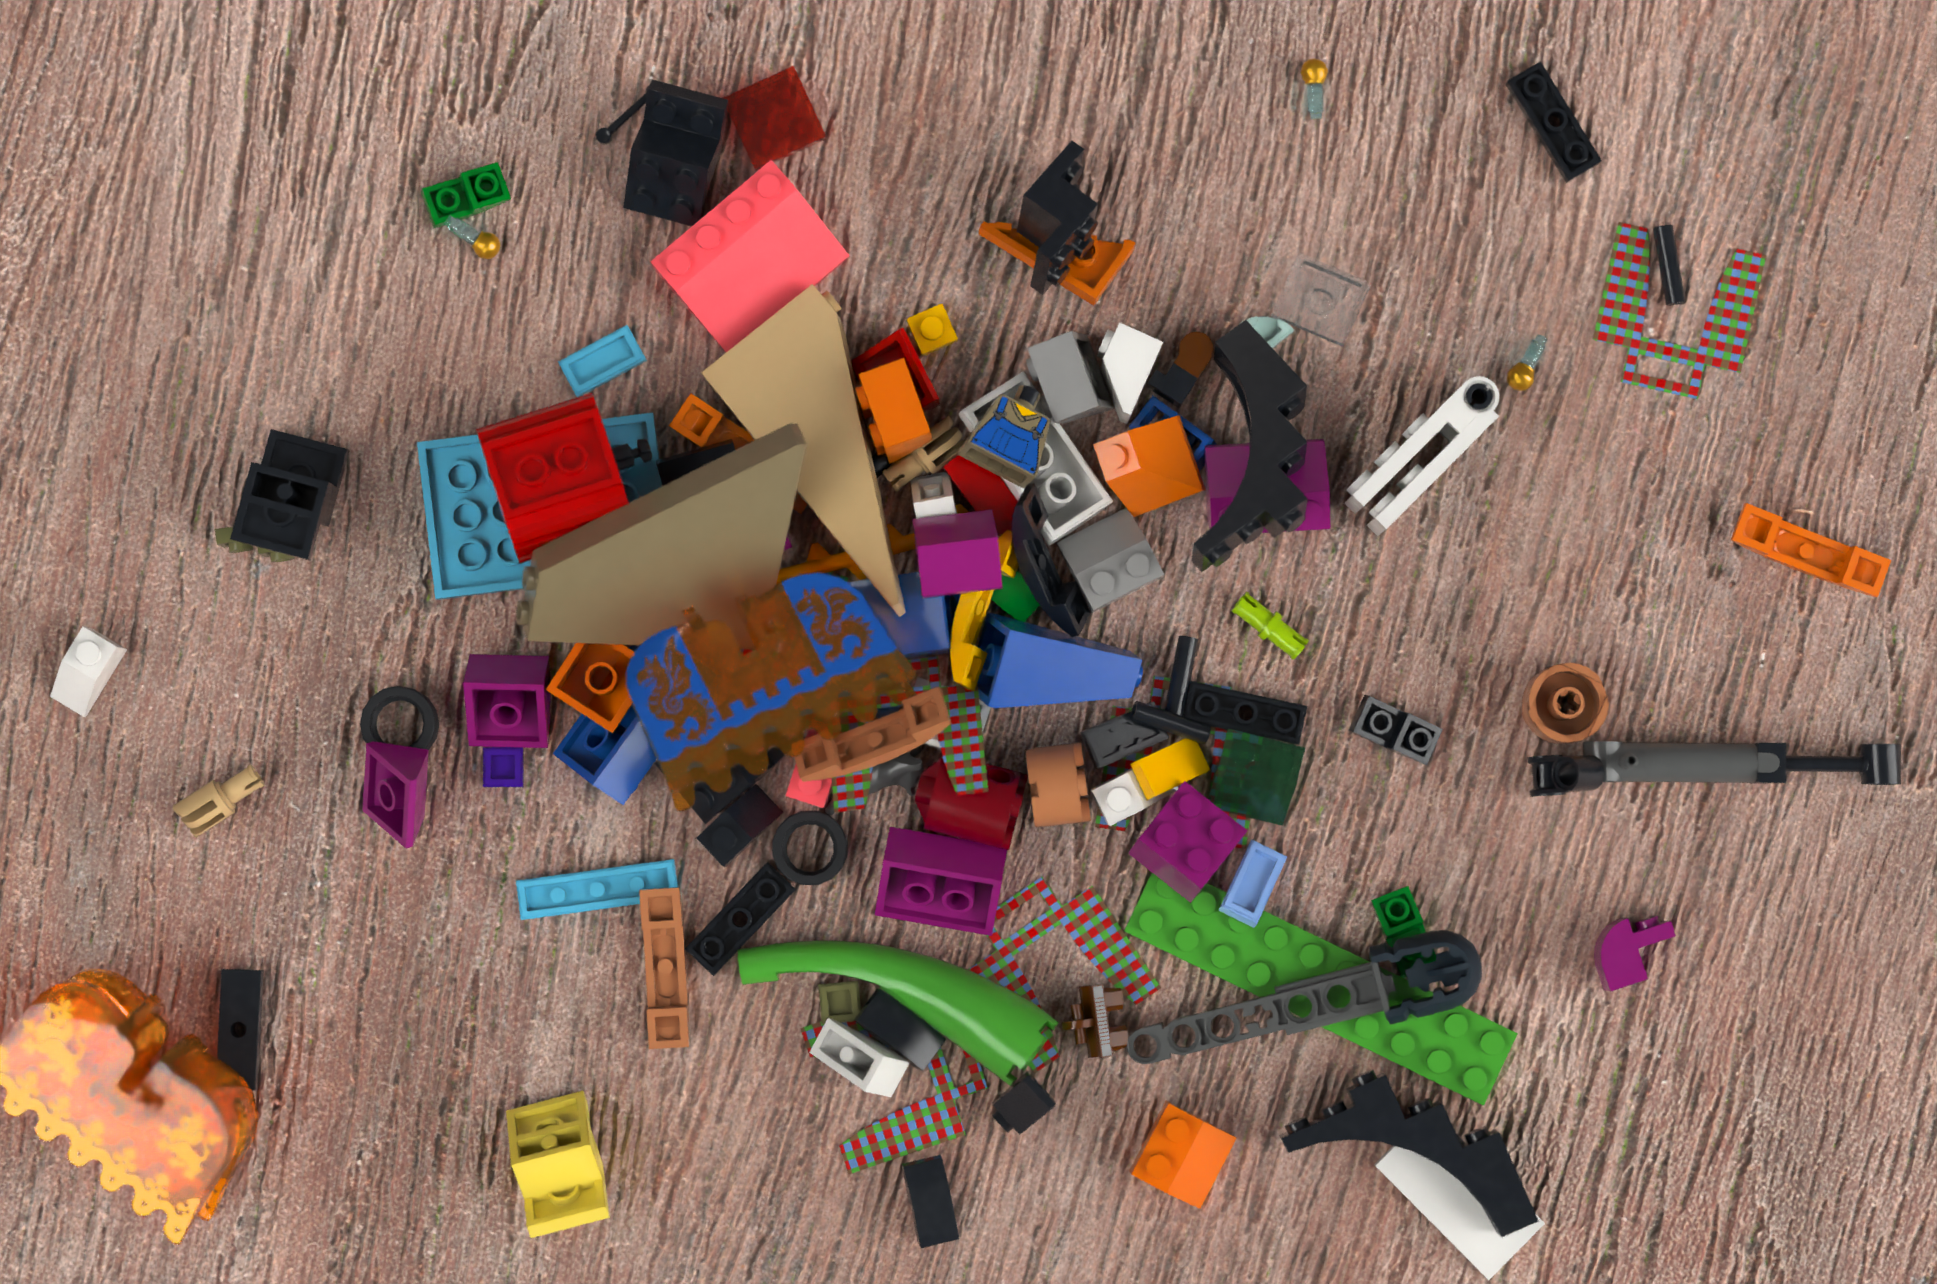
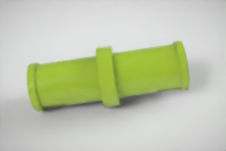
M1247 591L1231 610L1232 613L1237 614L1256 629L1258 637L1262 640L1269 639L1293 660L1305 648L1304 645L1309 642L1307 638L1301 636L1282 621L1283 616L1277 611L1272 613L1250 596Z

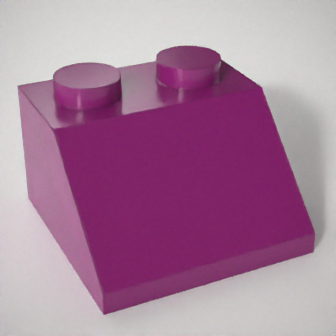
M469 655L463 681L469 746L548 748L551 693L545 689L551 682L549 656Z

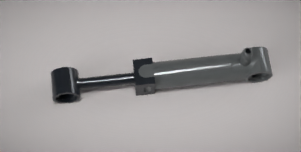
M1583 742V755L1596 756L1602 762L1605 771L1603 782L1786 783V771L1859 772L1861 784L1901 785V744H1861L1859 756H1786V743Z

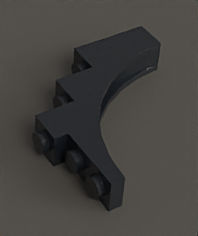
M1247 320L1215 341L1214 361L1231 382L1244 411L1249 433V459L1245 476L1234 500L1217 523L1193 544L1192 562L1201 572L1211 565L1218 567L1232 555L1233 549L1243 542L1249 544L1256 540L1262 534L1264 528L1273 538H1276L1284 531L1287 533L1294 531L1305 520L1308 498L1288 476L1296 473L1304 465L1307 441L1288 420L1296 417L1305 407L1307 385Z
M1370 1070L1352 1078L1354 1085L1346 1088L1352 1104L1346 1106L1343 1100L1331 1104L1321 1110L1324 1116L1311 1122L1308 1121L1307 1116L1285 1125L1287 1132L1279 1135L1288 1153L1318 1143L1342 1140L1382 1142L1413 1151L1440 1165L1457 1178L1482 1206L1499 1236H1507L1539 1222L1499 1131L1495 1129L1488 1131L1487 1127L1484 1126L1465 1134L1466 1142L1460 1144L1443 1103L1440 1101L1432 1103L1430 1098L1410 1105L1408 1107L1410 1113L1404 1116L1388 1078L1384 1073L1376 1075L1374 1070Z

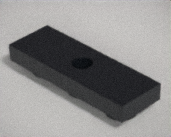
M1541 61L1505 83L1566 183L1602 162ZM1548 117H1557L1560 120V126H1552L1548 121Z
M1191 681L1184 717L1215 728L1299 745L1307 706ZM1241 706H1248L1251 709L1252 716L1249 720H1242L1239 717L1238 710Z
M767 862L691 941L685 950L710 974L715 976L737 953L738 949L795 892L796 888ZM738 911L744 912L748 917V921L743 927L735 925L733 917Z
M221 969L215 1089L258 1090L264 970ZM238 1022H242L246 1026V1033L243 1037L238 1036L235 1032V1026Z

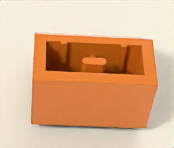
M904 358L859 374L862 386L855 388L864 418L873 417L874 423L868 425L878 456L886 453L890 464L932 441L931 431Z

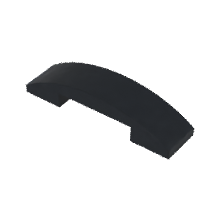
M1035 483L1027 484L1015 505L1012 519V540L1017 563L1029 590L1042 609L1063 631L1071 637H1076L1080 635L1090 615V611L1077 581L1062 583L1040 532L1048 518V513Z

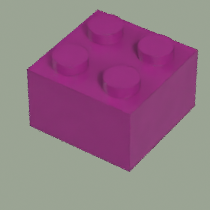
M1184 781L1138 838L1128 854L1191 903L1248 830Z

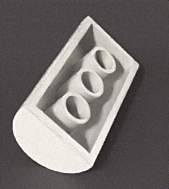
M1024 371L960 411L958 415L970 433L1000 394L1007 395L1013 399L1020 385L1030 386L1035 389ZM1039 399L1035 411L1045 415ZM1050 418L1039 470L1036 478L1031 482L1035 483L1048 513V518L1040 531L1048 546L1076 530L1113 502L1059 423H1054L1053 418ZM1002 478L1018 501L1024 489Z

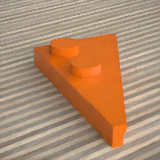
M985 221L979 228V235L1034 268L1039 247L1019 234L1017 229L1012 228V223H987ZM1091 235V238L1094 240L1092 247L1082 259L1075 257L1068 265L1070 271L1060 285L1094 306L1134 251L1136 243L1132 240L1124 239L1122 244L1097 240V235Z

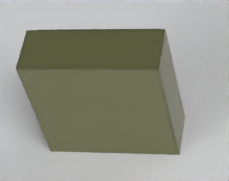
M858 980L818 984L822 1024H825L828 1018H832L840 1023L854 1021L861 1011Z

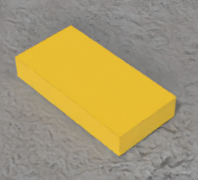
M1187 738L1130 764L1147 800L1183 784L1184 781L1187 782L1210 771L1198 743Z

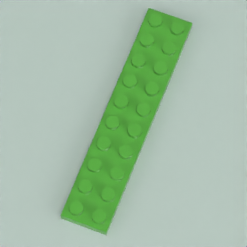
M1152 872L1124 929V932L1258 997L1274 994L1275 986L1369 963V961L1264 910L1255 928L1218 911L1226 892L1208 883L1205 884L1190 903ZM1380 967L1381 972L1385 976L1392 974L1396 990L1391 991L1388 996L1390 1007L1401 1004L1403 999L1412 998L1413 1000L1433 996L1431 991L1424 992L1419 987L1410 988L1408 980ZM1335 985L1328 990L1327 999L1332 1006L1342 1008L1350 1002L1351 994L1345 986ZM1304 995L1293 996L1288 1004L1290 1012L1300 1017L1307 1016L1312 1009L1310 999ZM1462 1006L1419 1018L1410 1014L1406 1021L1392 1025L1386 1019L1384 1011L1322 1026V1028L1483 1106L1518 1033Z

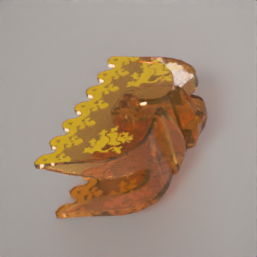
M91 968L81 970L65 981L40 993L0 1043V1086H3L6 1090L3 1108L12 1117H20L28 1110L35 1111L38 1115L35 1133L40 1140L51 1142L60 1135L67 1136L70 1140L67 1158L72 1165L83 1167L92 1160L99 1161L102 1165V1171L99 1176L102 1188L108 1192H115L123 1185L131 1186L134 1189V1196L131 1201L134 1213L141 1217H147L155 1210L163 1211L166 1214V1221L163 1227L164 1235L173 1244L180 1245L197 1216L203 1221L211 1220L230 1180L255 1139L259 1114L254 1093L244 1078L236 1071L207 1053L208 1047L194 1033L187 1034L179 1040L155 1066H152L150 1063L166 1043L169 1036V1026L161 1017L165 1009L162 999L153 992L147 996L133 982L119 973L107 969Z

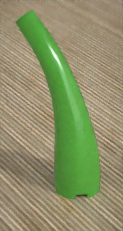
M813 940L775 943L738 949V964L743 985L779 981V974L794 972L836 974L879 985L882 990L959 1046L1010 1087L1017 1080L1011 1074L1014 1068L1017 1066L1024 1071L1048 1040L1041 1034L1043 1029L1047 1026L1053 1031L1059 1023L1036 1004L999 983L938 958L900 948L854 941Z

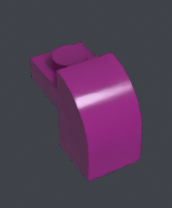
M1652 916L1635 922L1636 930L1632 931L1629 919L1619 918L1603 929L1594 949L1595 965L1603 990L1611 992L1648 979L1638 948L1675 937L1676 934L1671 921L1663 920L1659 922L1658 916Z

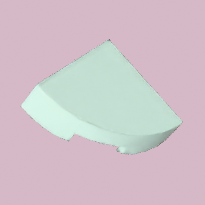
M1261 316L1246 319L1272 348L1294 332V329L1288 323L1273 317Z

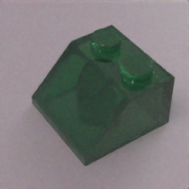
M1225 729L1207 799L1224 812L1283 826L1297 785L1305 747L1232 729Z

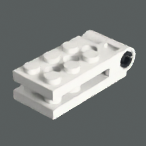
M1480 376L1467 380L1430 418L1422 413L1402 433L1407 439L1402 446L1394 441L1378 457L1374 463L1379 469L1374 474L1366 469L1346 490L1351 497L1345 504L1356 514L1438 432L1449 441L1424 468L1417 464L1396 484L1401 489L1396 496L1389 492L1369 511L1374 518L1367 526L1377 536L1384 532L1499 417L1494 411L1499 402V391L1494 382ZM1476 398L1477 401L1472 405L1471 401Z

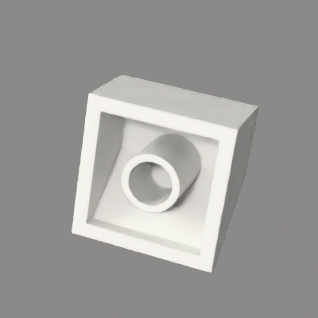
M1119 322L1115 332L1107 330L1097 357L1103 359L1100 371L1118 418L1121 422L1127 424L1163 342Z

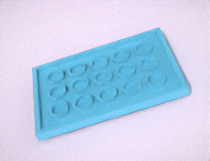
M645 413L602 419L611 448L628 444L631 449L637 448V440L646 439L652 452L651 461L644 463L639 457L634 459V467L619 471L628 502L630 503L662 487L656 465V460H659L654 414ZM478 434L417 442L435 599L442 600L523 589V570L525 566H530L531 560L521 564L518 561Z

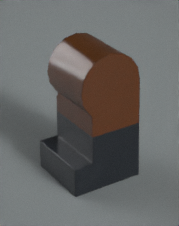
M1201 332L1186 334L1178 347V357L1167 374L1164 375L1156 370L1146 388L1178 408L1183 404L1213 354L1211 339Z

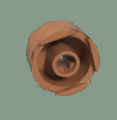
M1561 663L1541 670L1528 682L1522 696V716L1525 723L1539 738L1554 744H1569L1582 741L1596 733L1603 725L1609 708L1608 696L1599 676L1588 667L1577 663ZM1568 695V703L1573 708L1562 713L1560 711L1561 705L1557 703V698Z
M1081 742L1026 750L1035 827L1091 821L1088 798L1080 799V796L1088 795L1084 768L1076 769V766H1084Z

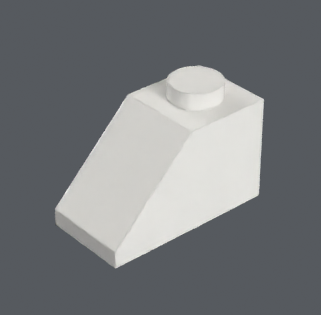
M946 472L916 477L911 480L916 519L957 514L951 479Z
M83 626L61 661L50 697L81 716L86 717L127 649L96 630Z
M1131 768L1091 788L1090 791L1107 825L1111 826L1178 790V787L1176 786L1147 800Z
M832 1018L827 1019L809 1052L863 1091L892 1097L910 1063L879 1041Z

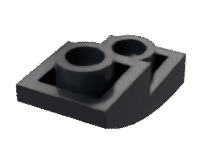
M1364 695L1348 731L1402 756L1427 765L1443 729L1410 713L1402 712L1371 696Z
M878 988L854 1019L881 1044L890 1046L901 1057L910 1062L914 1068L924 1071L946 1040L945 1037L919 1016Z
M941 1155L903 1163L902 1169L906 1192L912 1208L916 1237L920 1248L958 1240V1228Z

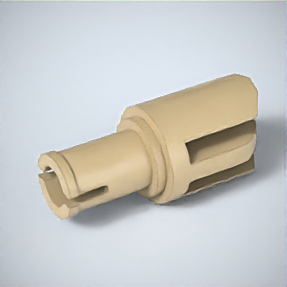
M950 416L945 417L930 428L932 441L882 471L896 492L922 472L934 474L958 456L957 453L965 440L959 441L962 438V433L957 427L951 428L953 420Z
M250 764L224 783L216 782L215 780L210 781L173 805L172 809L181 817L187 828H190L194 837L197 838L233 815L236 808L235 803L255 790L262 788L265 784L257 771L254 772L255 768Z

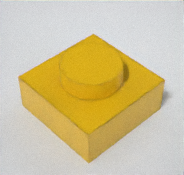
M943 303L906 319L922 357L958 341Z

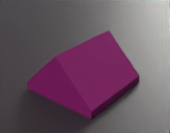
M992 510L912 519L922 598L1002 589L998 535Z
M374 741L366 743L363 812L406 849L413 847L425 817L429 750Z

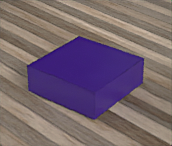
M483 747V787H524V748Z

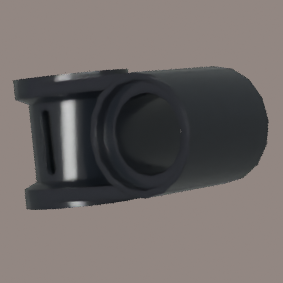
M1593 755L1527 757V762L1532 765L1533 789L1530 790V797L1593 791L1598 789L1604 780L1605 771L1600 759Z

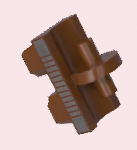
M1103 984L1079 986L1081 1003L1070 1005L1072 1020L1061 1022L1062 1030L1074 1029L1076 1044L1087 1043L1088 1058L1113 1056L1112 1051L1127 1047L1129 1039L1128 1030L1125 1025L1109 1027L1108 1011L1123 1009L1121 988H1103Z

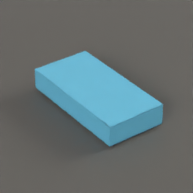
M625 325L558 361L576 397H580L647 360L628 325Z

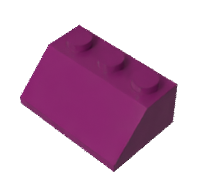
M1324 439L1306 440L1307 449L1304 465L1296 473L1288 476L1308 498L1305 520L1294 531L1331 529L1330 488ZM1249 443L1205 446L1207 522L1209 529L1217 523L1234 500L1246 473L1249 459ZM1264 528V530H1263L1262 533H1269V532Z
M890 827L883 858L875 916L992 936L1007 850L964 839Z

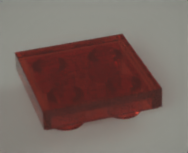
M794 66L723 97V99L729 100L727 111L755 171L762 168L770 160L775 163L827 139Z

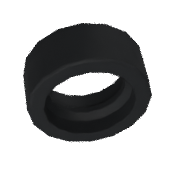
M394 686L382 689L369 699L363 708L360 721L362 737L366 743L372 741L385 743L378 734L376 725L378 715L383 707L389 703L401 700L416 706L423 719L421 735L417 741L408 747L430 750L437 739L439 719L437 710L428 697L412 688Z
M800 811L788 816L778 826L772 840V856L778 870L788 880L800 885H820L833 879L843 868L848 856V840L842 827L831 816L819 811ZM803 825H817L824 828L830 834L833 841V855L830 862L824 868L817 871L806 872L796 868L790 862L787 855V842L790 835Z

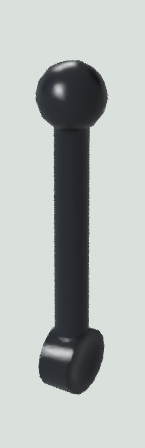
M649 85L646 88V93L608 128H600L596 132V139L599 143L604 145L610 143L612 134L646 104Z

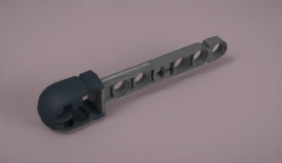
M1447 930L1429 931L1398 939L1393 947L1386 943L1369 947L1371 961L1369 963L1275 986L1274 994L1177 1018L1165 1028L1163 1022L1139 1028L1129 1037L1127 1051L1135 1062L1151 1064L1170 1059L1172 1057L1171 1053L1186 1055L1284 1029L1287 1035L1381 1011H1384L1386 1019L1392 1025L1406 1021L1410 1014L1419 1018L1451 1010L1466 1003L1477 992L1482 979V963L1473 943L1461 934ZM1448 947V951L1436 953V961L1424 964L1421 958H1417L1413 967L1405 970L1410 988L1419 987L1424 992L1429 991V984L1442 981L1445 987L1456 984L1459 987L1444 992L1441 987H1437L1433 990V996L1413 1000L1412 998L1403 999L1401 1004L1390 1007L1388 996L1391 991L1396 989L1392 974L1385 976L1381 972L1379 962L1386 960L1392 963L1400 961L1402 956L1421 952L1424 957H1430L1432 949ZM1343 985L1349 989L1351 999L1346 1006L1337 1008L1329 1003L1327 993L1332 986ZM1304 995L1310 999L1312 1009L1307 1016L1298 1018L1291 1014L1288 1004L1293 996ZM1262 1005L1264 1011L1271 1010L1273 1017L1267 1020L1266 1027H1261L1258 1021L1245 1024L1249 1032H1240L1241 1021L1235 1010L1243 1009V1017L1253 1015L1256 1012L1255 1006ZM1224 1014L1232 1019L1234 1030L1231 1035L1219 1037L1213 1033L1211 1022L1215 1016ZM1186 1024L1194 1030L1195 1041L1192 1045L1181 1047L1174 1042L1173 1031L1176 1026ZM1142 1034L1152 1036L1157 1043L1156 1052L1150 1057L1140 1056L1135 1051V1039Z

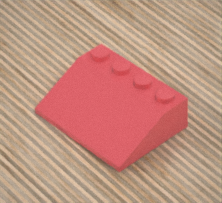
M770 160L650 262L659 276L726 353L810 285L816 286L847 260L850 255L777 165Z

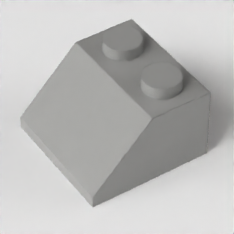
M1069 331L1027 348L1031 357L1026 359L1029 373L1035 382L1039 380L1044 393L1040 397L1042 409L1049 419L1053 418L1054 423L1065 424L1114 409L1088 335Z
M1127 508L1056 543L1074 580L1077 581L1091 613L1124 598L1164 576V572L1146 537Z

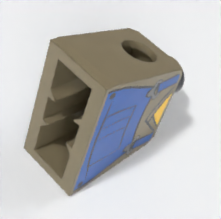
M1020 385L1013 399L1007 395L1000 394L986 410L957 454L1024 489L1037 476L1050 425V419L1047 416L1035 411L1041 397L1040 393L1030 386Z

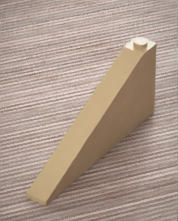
M812 284L702 371L701 374L754 440L789 423L798 424L806 442V449L797 493L900 617L906 611L863 413L855 391L857 385L845 330L837 314L842 308L827 290L821 294Z

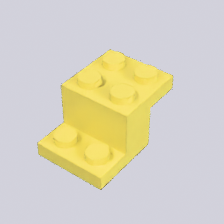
M584 1091L507 1110L511 1166L524 1198L526 1224L530 1237L533 1238L610 1218L603 1162L591 1131L588 1103Z

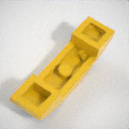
M1007 530L998 538L1001 575L1014 579L1019 565L1014 552L1012 531ZM994 590L962 593L952 625L950 658L953 679L956 683L972 691H975L987 657V653L976 647L975 643Z

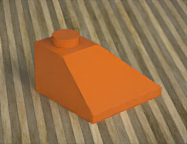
M1180 415L1128 430L1093 444L1106 483L1133 517L1206 490Z

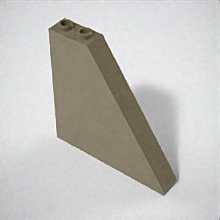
M789 423L533 550L530 566H525L523 570L522 583L523 589L526 591L524 601H518L516 611L517 624L523 625L527 641L641 645L647 638L656 633L676 626L686 647L762 650L806 449V442L798 424ZM674 635L669 639L666 646L675 647Z

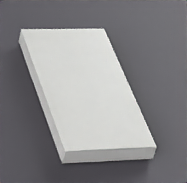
M1457 1135L1460 1144L1464 1143V1141ZM1392 1146L1374 1164L1488 1280L1545 1224L1537 1216L1539 1222L1501 1237L1495 1231L1482 1206L1467 1188L1435 1162L1413 1151Z

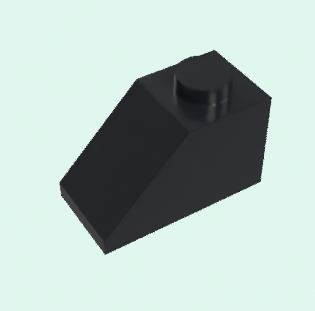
M755 784L717 817L696 839L723 867H727L784 812Z
M1027 1070L992 1103L997 1109L992 1116L1007 1133L1014 1128L1020 1135L1049 1112L1056 1103Z

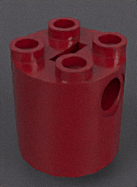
M943 756L922 771L914 802H916L924 820V829L1009 850L1028 774L985 763L988 792L957 796Z

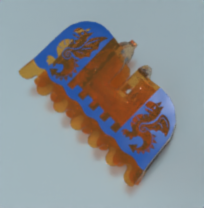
M810 573L786 580L759 597L756 593L749 596L745 594L736 596L735 602L738 612L756 649L746 655H743L731 629L725 622L719 620L704 622L699 612L695 611L693 606L682 611L686 623L656 633L647 638L636 649L626 671L627 690L638 721L664 774L674 806L678 812H684L694 805L696 800L694 787L699 782L706 783L715 792H725L731 787L732 777L730 771L734 765H742L750 774L760 775L768 768L767 752L770 748L777 747L788 757H798L805 749L803 736L807 730H815L823 739L832 740L840 735V716L843 713H852L858 721L864 723L871 722L876 718L878 712L876 700L880 695L889 696L898 705H903L902 700L917 695L909 684V681L914 679L916 672L892 642L857 589L842 578L823 573Z

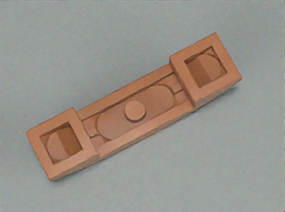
M938 686L902 700L904 709L839 735L832 736L826 730L791 744L800 779L803 782L829 779L868 769L899 757L932 739L951 724L941 688Z
M680 887L640 889L641 927L644 938L649 1049L689 1047L687 969Z

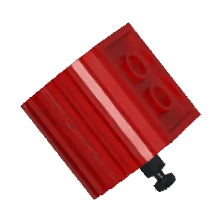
M593 393L476 429L520 564L531 560L533 550L629 504L619 471L634 467V459L640 457L644 463L652 460V452L646 439L637 440V448L631 449L628 444L611 448Z

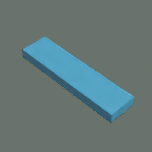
M675 859L517 880L516 887L521 920L636 905L640 904V889L678 887Z

